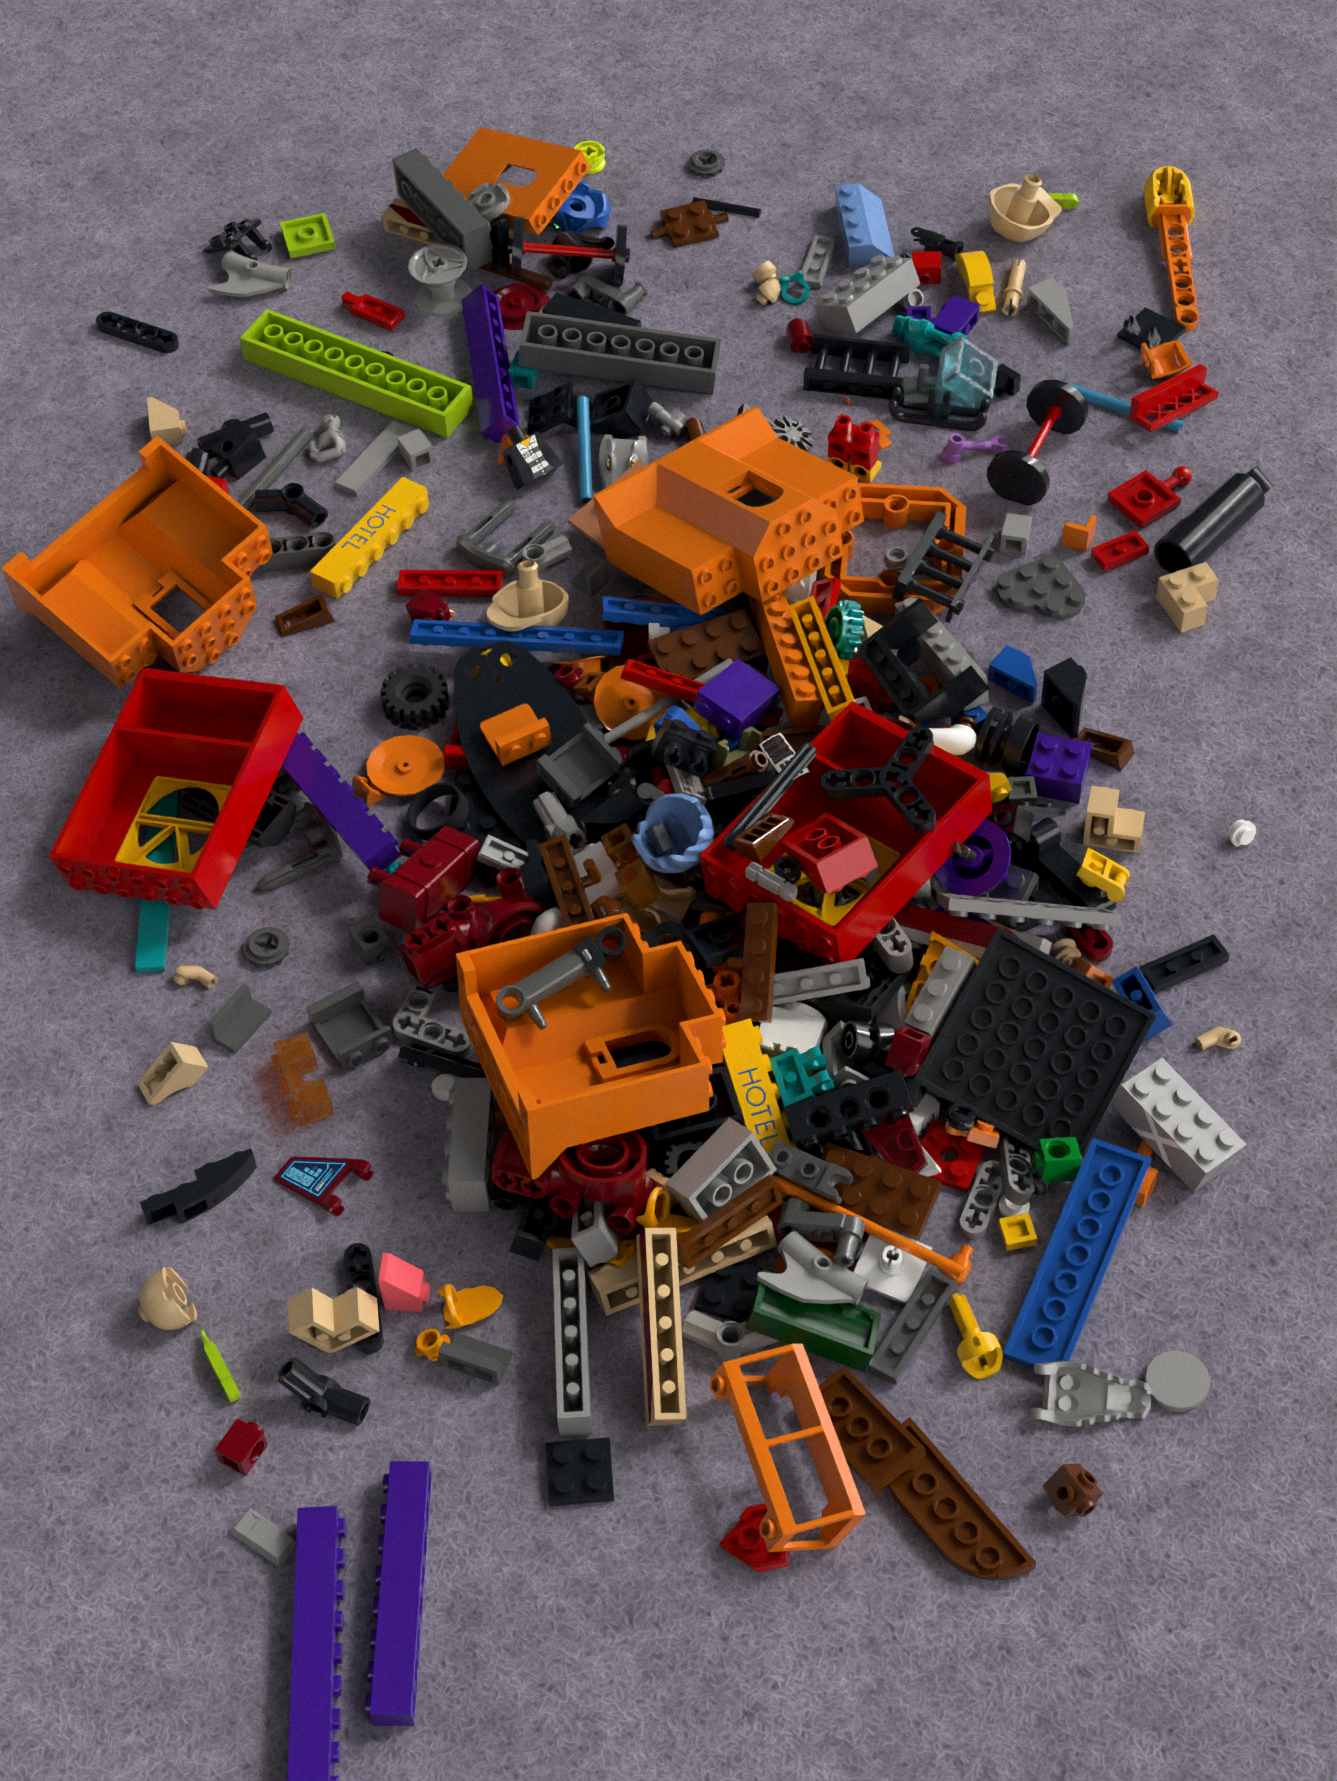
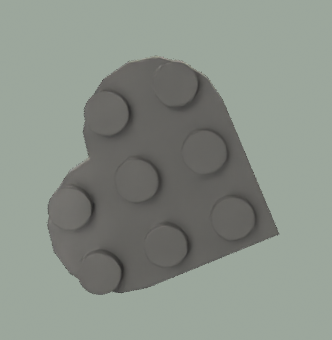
M1056 553L1012 569L1000 575L997 579L996 595L1006 608L1011 607L1016 610H1023V612L1037 610L1045 617L1047 615L1052 618H1059V620H1065L1079 614L1085 605L1086 595L1082 586Z

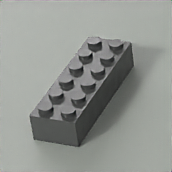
M417 148L392 158L397 196L442 244L457 246L465 252L468 259L466 270L469 272L493 261V244L490 240L489 232L491 231L489 221L478 213L474 205L471 206L466 201L463 193H459L454 188L452 182L442 175L438 167L435 168L430 163L429 158L423 155Z

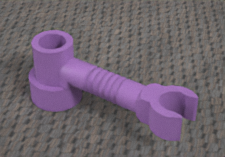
M953 433L949 436L947 444L943 447L941 458L948 464H955L960 461L964 451L990 450L991 452L1000 453L1008 450L1009 444H1002L1005 441V436H996L990 440L964 441L963 436Z

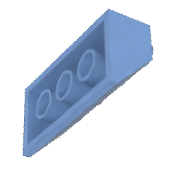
M859 183L836 185L835 207L848 266H866L873 257L878 255L894 257L881 199Z

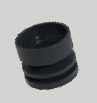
M993 707L979 730L975 748V761L985 763L987 760L988 765L994 767L1002 757V770L1021 776L1028 764L1020 761L1030 762L1037 733L1040 730V722L1020 716L1012 726L1013 714L1009 711L1003 714L1002 709Z

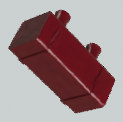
M444 826L423 846L410 839H404L399 847V854L409 859L391 874L374 866L367 876L369 884L381 888L380 919L409 933L428 923L431 917L460 890L465 889L469 882L476 877L478 866L476 859L479 854V841L448 826Z

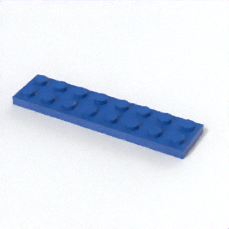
M1092 1138L1004 1348L1003 1358L1034 1369V1363L1071 1361L1151 1165L1150 1157Z

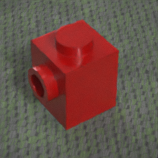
M913 251L912 261L920 285L941 284V252Z

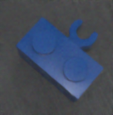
M1137 966L1111 981L1118 994L1157 1015L1145 1037L1147 1040L1172 1026L1151 986Z

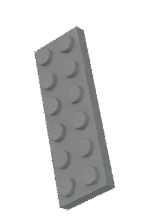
M937 893L936 904L943 907L944 912L960 917H968V912H972V915H977L979 918L996 920L997 915H1001L1000 917L1007 918L1008 921L1025 922V917L1038 924L1053 925L1054 920H1057V923L1068 927L1082 928V923H1085L1086 926H1091L1093 929L1108 931L1110 926H1120L1121 914L1102 908Z

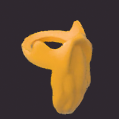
M656 1187L652 1190L647 1201L645 1214L636 1217V1221L644 1228H676V1238H679L700 1223L694 1218L670 1214L669 1195L662 1187Z
M445 1284L444 1287L437 1290V1293L446 1300L443 1307L444 1319L450 1323V1325L444 1327L446 1330L471 1325L488 1318L498 1310L503 1299V1295L496 1288L486 1285L465 1288L456 1292L453 1284Z

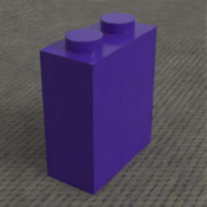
M737 659L698 691L693 710L737 740L742 736L745 729L754 726L776 707L781 688Z

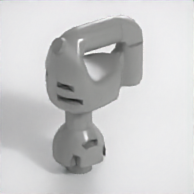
M328 414L321 419V426L325 432L320 434L317 441H310L308 443L309 455L312 461L324 462L339 457L346 452L345 438L339 430L340 418L337 415Z

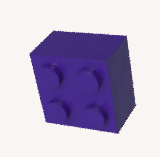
M1037 733L1026 776H1034L1037 796L1079 804L1090 763L1092 743Z

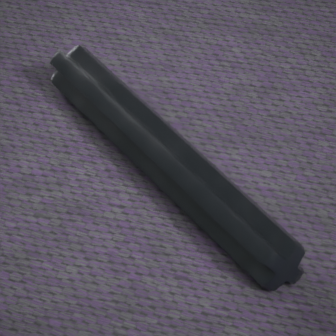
M804 743L724 838V846L732 852L736 851L733 840L769 813L796 780L794 778L814 759L817 754L815 746H812L810 743Z

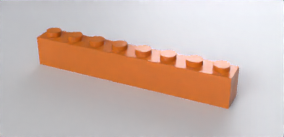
M784 590L764 602H760L748 595V602L777 686L781 688L780 696L790 726H817L823 700L788 608L789 604Z

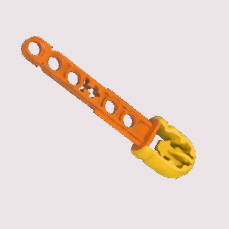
M1164 166L1153 171L1144 185L1147 219L1150 227L1158 228L1162 258L1163 261H1166L1174 321L1186 327L1185 331H1192L1197 327L1199 315L1198 309L1195 307L1196 296L1190 263L1193 259L1188 226L1195 217L1191 184L1182 170L1172 166ZM1176 232L1179 236H1171L1168 233ZM1171 249H1179L1182 253H1173ZM1178 268L1182 271L1181 274H1178ZM1177 283H1183V284H1185L1187 287H1186V288H1179V287L1176 286V284H1177ZM1187 301L1190 303V305L1183 306L1178 302ZM1188 318L1193 322L1188 324L1182 322L1181 319Z

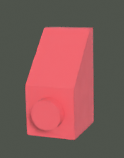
M383 1253L378 1282L385 1310L422 1312L423 1302H429L431 1291L430 1283L425 1281L424 1271L390 1253Z

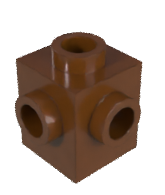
M1080 1463L1063 1464L1042 1486L1053 1500L1052 1503L1055 1509L1065 1517H1085L1089 1515L1097 1506L1095 1502L1103 1495L1097 1486L1096 1478L1089 1471L1085 1470Z

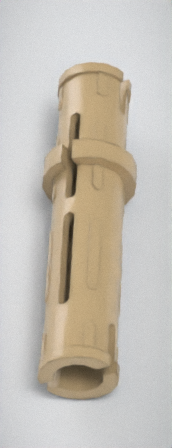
M1018 259L1013 260L1011 263L1008 286L1003 294L1005 301L1002 312L1006 316H1009V310H1012L1011 316H1015L1018 312V304L1022 300L1023 293L1021 289L1027 267L1026 262L1020 259L1019 266H1017Z

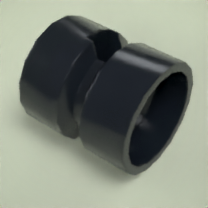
M852 1020L846 1022L840 1039L842 1055L847 1060L863 1061L867 1059L872 1062H885L895 1033L892 1025L876 1022L869 1024L864 1021Z

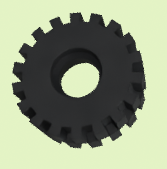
M413 664L407 665L408 669L406 670L399 667L397 668V674L391 672L388 674V680L384 679L382 682L383 688H381L380 693L386 718L388 720L391 719V723L395 726L400 723V728L405 730L407 726H411V730H417V726H422L423 729L429 728L428 723L430 722L433 725L439 723L438 717L443 719L446 716L445 710H449L450 702L447 681L443 678L440 671L435 673V668L431 666L425 669L424 664H419L418 668H414ZM413 695H422L426 697L424 700L417 703H410L405 701L408 697Z

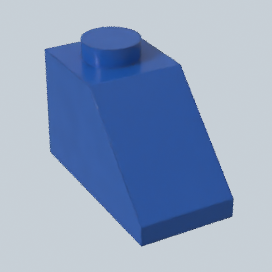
M1006 645L989 664L988 681L1034 703L1037 697L1038 684L1030 656Z

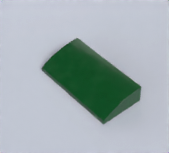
M759 1282L745 1328L787 1344H803L805 1351L865 1372L874 1353L881 1313L858 1304L855 1306L851 1303H802Z

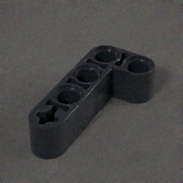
M1046 817L1033 825L1029 842H1022L1021 853L1034 866V870L1043 879L1049 880L1053 884L1051 887L1062 897L1065 896L1072 902L1070 903L1071 906L1102 908L1113 911L1116 908V902L1108 899L1107 892L1096 886L1090 887L1084 884L1080 877L1076 875L1080 864L1060 846L1061 831L1057 823L1052 818Z

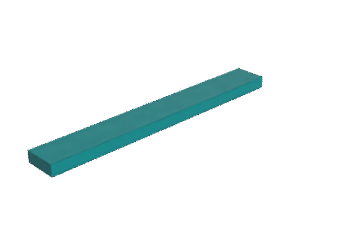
M179 790L161 798L152 806L149 814L178 818ZM148 826L147 842L164 828ZM176 831L147 854L146 858L159 864L174 863ZM141 898L135 962L136 973L165 971L171 906L167 902L156 900L149 902Z

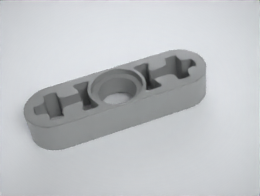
M997 1160L987 1161L981 1166L961 1214L959 1229L961 1234L968 1239H979L985 1235L1003 1192L1000 1166ZM994 1170L998 1172V1176L994 1178L991 1187L987 1184L989 1174ZM979 1195H987L992 1199V1202L987 1206H981L976 1203L975 1198ZM976 1212L980 1214L978 1225L971 1229L969 1228V1223L973 1221Z

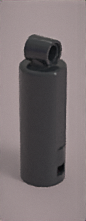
M1255 466L1246 474L1235 473L1157 541L1154 545V554L1161 568L1174 573L1204 563L1227 539L1264 506V494L1273 485L1258 466Z

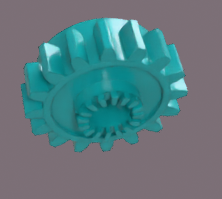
M838 601V605L832 606L825 618L827 629L839 659H852L853 654H857V645L861 646L860 637L864 635L862 628L865 624V620L861 618L864 611L860 610L861 605L855 601Z

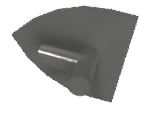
M920 364L918 378L903 377L905 404L928 405L930 389L936 390V404L943 403L945 391L951 392V400L961 396V393L945 385V378L928 377L929 365Z

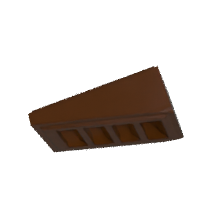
M322 594L275 616L283 637L335 622L329 604ZM301 616L302 620L298 622L296 617ZM291 619L293 625L288 627L286 620Z
M1086 727L1082 729L1075 739L1086 742L1089 737L1092 738L1090 757L1119 771L1123 770L1135 754L1132 740ZM1099 742L1102 743L1099 748L1096 747Z
M772 812L733 840L738 855L762 862L795 823L794 819Z

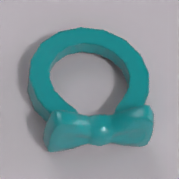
M801 270L789 276H781L779 278V283L782 286V297L786 302L801 304L809 298L810 287L807 281L804 280V274ZM797 281V283L805 288L804 294L797 299L788 297L786 293L789 283Z

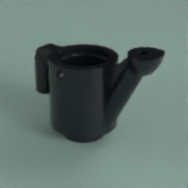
M564 231L555 237L551 245L611 249L615 242L608 236L596 238L576 234L573 231ZM554 255L563 266L560 268L554 261H550L547 267L556 278L564 279L569 273L576 274L588 269L593 258Z

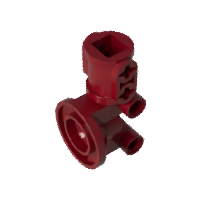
M510 867L498 872L496 881L502 899L489 903L480 914L474 909L473 902L469 896L457 895L452 897L447 903L450 917H437L406 935L404 942L398 945L399 955L411 978L420 988L432 989L456 976L457 953L530 935L536 918L546 910L526 890L519 869Z
M509 1130L501 1137L492 1163L491 1177L496 1186L503 1190L535 1199L549 1196L551 1197L549 1201L550 1209L562 1218L572 1217L584 1196L597 1202L613 1201V1209L607 1218V1224L614 1232L622 1235L630 1234L637 1223L636 1217L641 1216L647 1205L650 1193L656 1187L653 1179L646 1175V1144L641 1135L635 1130L568 1147L536 1179L531 1178L513 1135Z

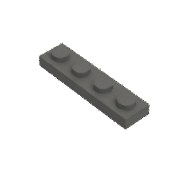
M929 1268L868 1364L869 1372L894 1385L897 1384L945 1308L948 1300H950L957 1288L956 1281Z

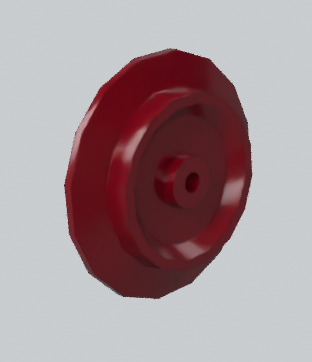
M522 283L510 284L493 292L499 297L503 328L507 330H523L527 311L542 313V309L550 301L545 291L536 286Z

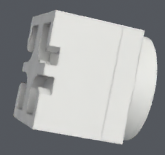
M799 1002L777 1004L772 1008V1023H761L759 1027L763 1038V1043L759 1044L762 1055L767 1054L769 1059L794 1048H797L801 1054L812 1047L819 1046L821 1054H823L822 1038L827 1034L828 1022L820 1012L806 1004ZM773 1070L768 1072L769 1078L773 1079L775 1077ZM806 1070L808 1077L815 1075L818 1071Z

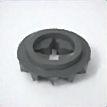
M700 150L689 157L688 166L690 167V172H695L697 176L702 173L705 177L710 173L715 176L717 172H722L725 166V158L715 150Z
M260 928L247 937L244 943V952L249 962H255L258 967L262 964H267L271 967L274 962L282 963L283 957L289 955V938L278 928ZM271 941L273 949H268L267 952L263 953L261 946L266 947Z

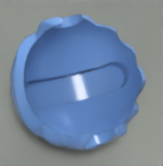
M679 793L667 794L656 799L650 805L645 821L639 822L637 825L638 835L633 834L631 841L642 860L651 869L661 873L684 872L700 863L699 855L713 842V824L706 808L696 797ZM661 824V826L664 825L673 847H671V851L655 856L645 830Z

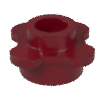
M566 665L556 672V678L563 687L571 689L580 682L579 677L583 670L581 668L576 669L574 665Z

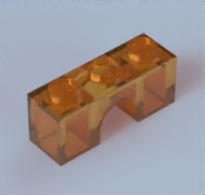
M624 823L603 835L601 840L608 857L618 870L614 874L621 892L634 909L639 912L660 900L662 895L651 868L642 860L631 841L633 832Z
M305 1032L274 1042L276 1054L271 1055L275 1071H282L283 1077L279 1078V1083L283 1095L290 1094L291 1100L287 1101V1106L291 1118L297 1117L301 1127L335 1116L324 1079L321 1078L315 1081H304L301 1079L305 1074L318 1070L315 1053L308 1033Z

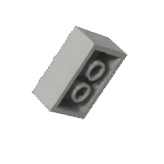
M729 1117L665 1184L687 1216L701 1222L768 1175H772L777 1169L754 1133Z

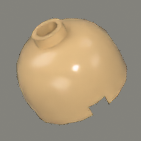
M163 1267L150 1275L141 1285L139 1293L140 1306H138V1312L141 1318L146 1323L151 1322L155 1327L165 1331L177 1330L197 1319L194 1303L192 1302L189 1308L187 1306V1299L183 1291H186L188 1288L172 1268ZM186 1305L185 1310L183 1311L180 1307Z

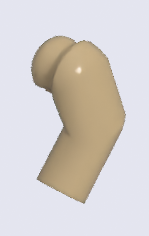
M181 965L176 968V974L173 976V981L179 985L185 986L189 979H193L209 989L218 981L215 975L201 966Z
M1216 1027L1196 1037L1194 1041L1201 1051L1213 1045L1234 1049L1241 1043V1036L1238 1032L1228 1028Z

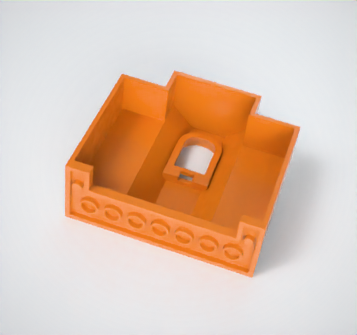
M756 406L592 495L607 562L700 616L741 592L750 595L760 602L768 600L843 556L844 550L841 534L864 522L857 476L778 438ZM736 487L738 488V490H736L735 492L731 494L728 493V491ZM753 489H757L777 500L765 506L750 507L736 499Z
M158 436L138 451L142 464L140 469L33 560L29 561V558L20 551L1 568L17 609L20 612L34 614L119 689L125 684L132 682L137 673L145 666H150L158 655L181 673L202 670L209 663H215L227 648L233 647L239 641L257 607L250 576L260 565L266 564L271 555H273L267 526ZM175 587L205 611L182 633L175 630L151 609Z
M623 913L456 954L461 1021L532 1179L539 1178L568 1147L709 1111V1097L713 1096L709 1075L712 1074V1064L723 1062V1049L726 1048V1039L722 1032V1026L726 1025V1018L723 1009L717 1008L712 989L706 988L702 971L695 968L692 953L686 951L681 941L649 948L648 943L641 940L638 924L632 923L628 913ZM615 926L625 933L627 940L622 956L617 961L606 962L605 968L602 969L611 985L609 991L603 992L591 975L588 978L586 976L542 1001L537 1006L547 1023V1027L543 1030H539L527 1011L513 1021H506L496 1013V997L499 990L504 986L513 985L571 951L574 945L589 936H592L596 942L599 932L605 927ZM605 939L603 941V945L609 950L618 948L617 942L613 939ZM507 997L502 1001L503 1005L509 1009L519 1006L518 1001L513 997ZM649 1041L662 1042L672 1049L665 1057L618 1069L609 1051ZM602 1055L606 1063L600 1064L597 1056Z

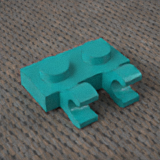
M819 1046L812 1047L801 1054L797 1048H794L769 1059L785 1107L814 1098L815 1093L826 1094L835 1090L833 1080L829 1077L827 1070H822L811 1077L807 1075V1069L819 1070L827 1066L825 1056L821 1054Z

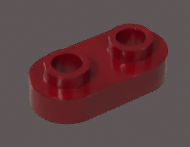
M1082 923V927L1086 929L1084 931L1067 926V934L1089 959L1104 961L1111 956L1113 940L1105 930L1093 929L1091 926H1086L1085 923ZM1094 947H1101L1102 950H1096Z

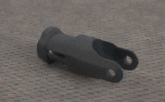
M920 227L911 229V234L918 237L913 239V241H919V244L925 246L924 251L941 252V255L950 257L952 261H956L955 255L957 253L963 252L964 242L962 241L955 242L947 239L945 235Z

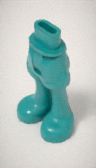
M896 316L892 332L898 335L899 340L910 344L911 349L917 354L927 353L940 359V372L944 376L950 377L961 368L965 358L959 354L966 352L969 346L966 335L961 332H954L948 335L936 330L934 324L928 320L914 319L911 316ZM932 340H935L946 345L947 350L932 343Z

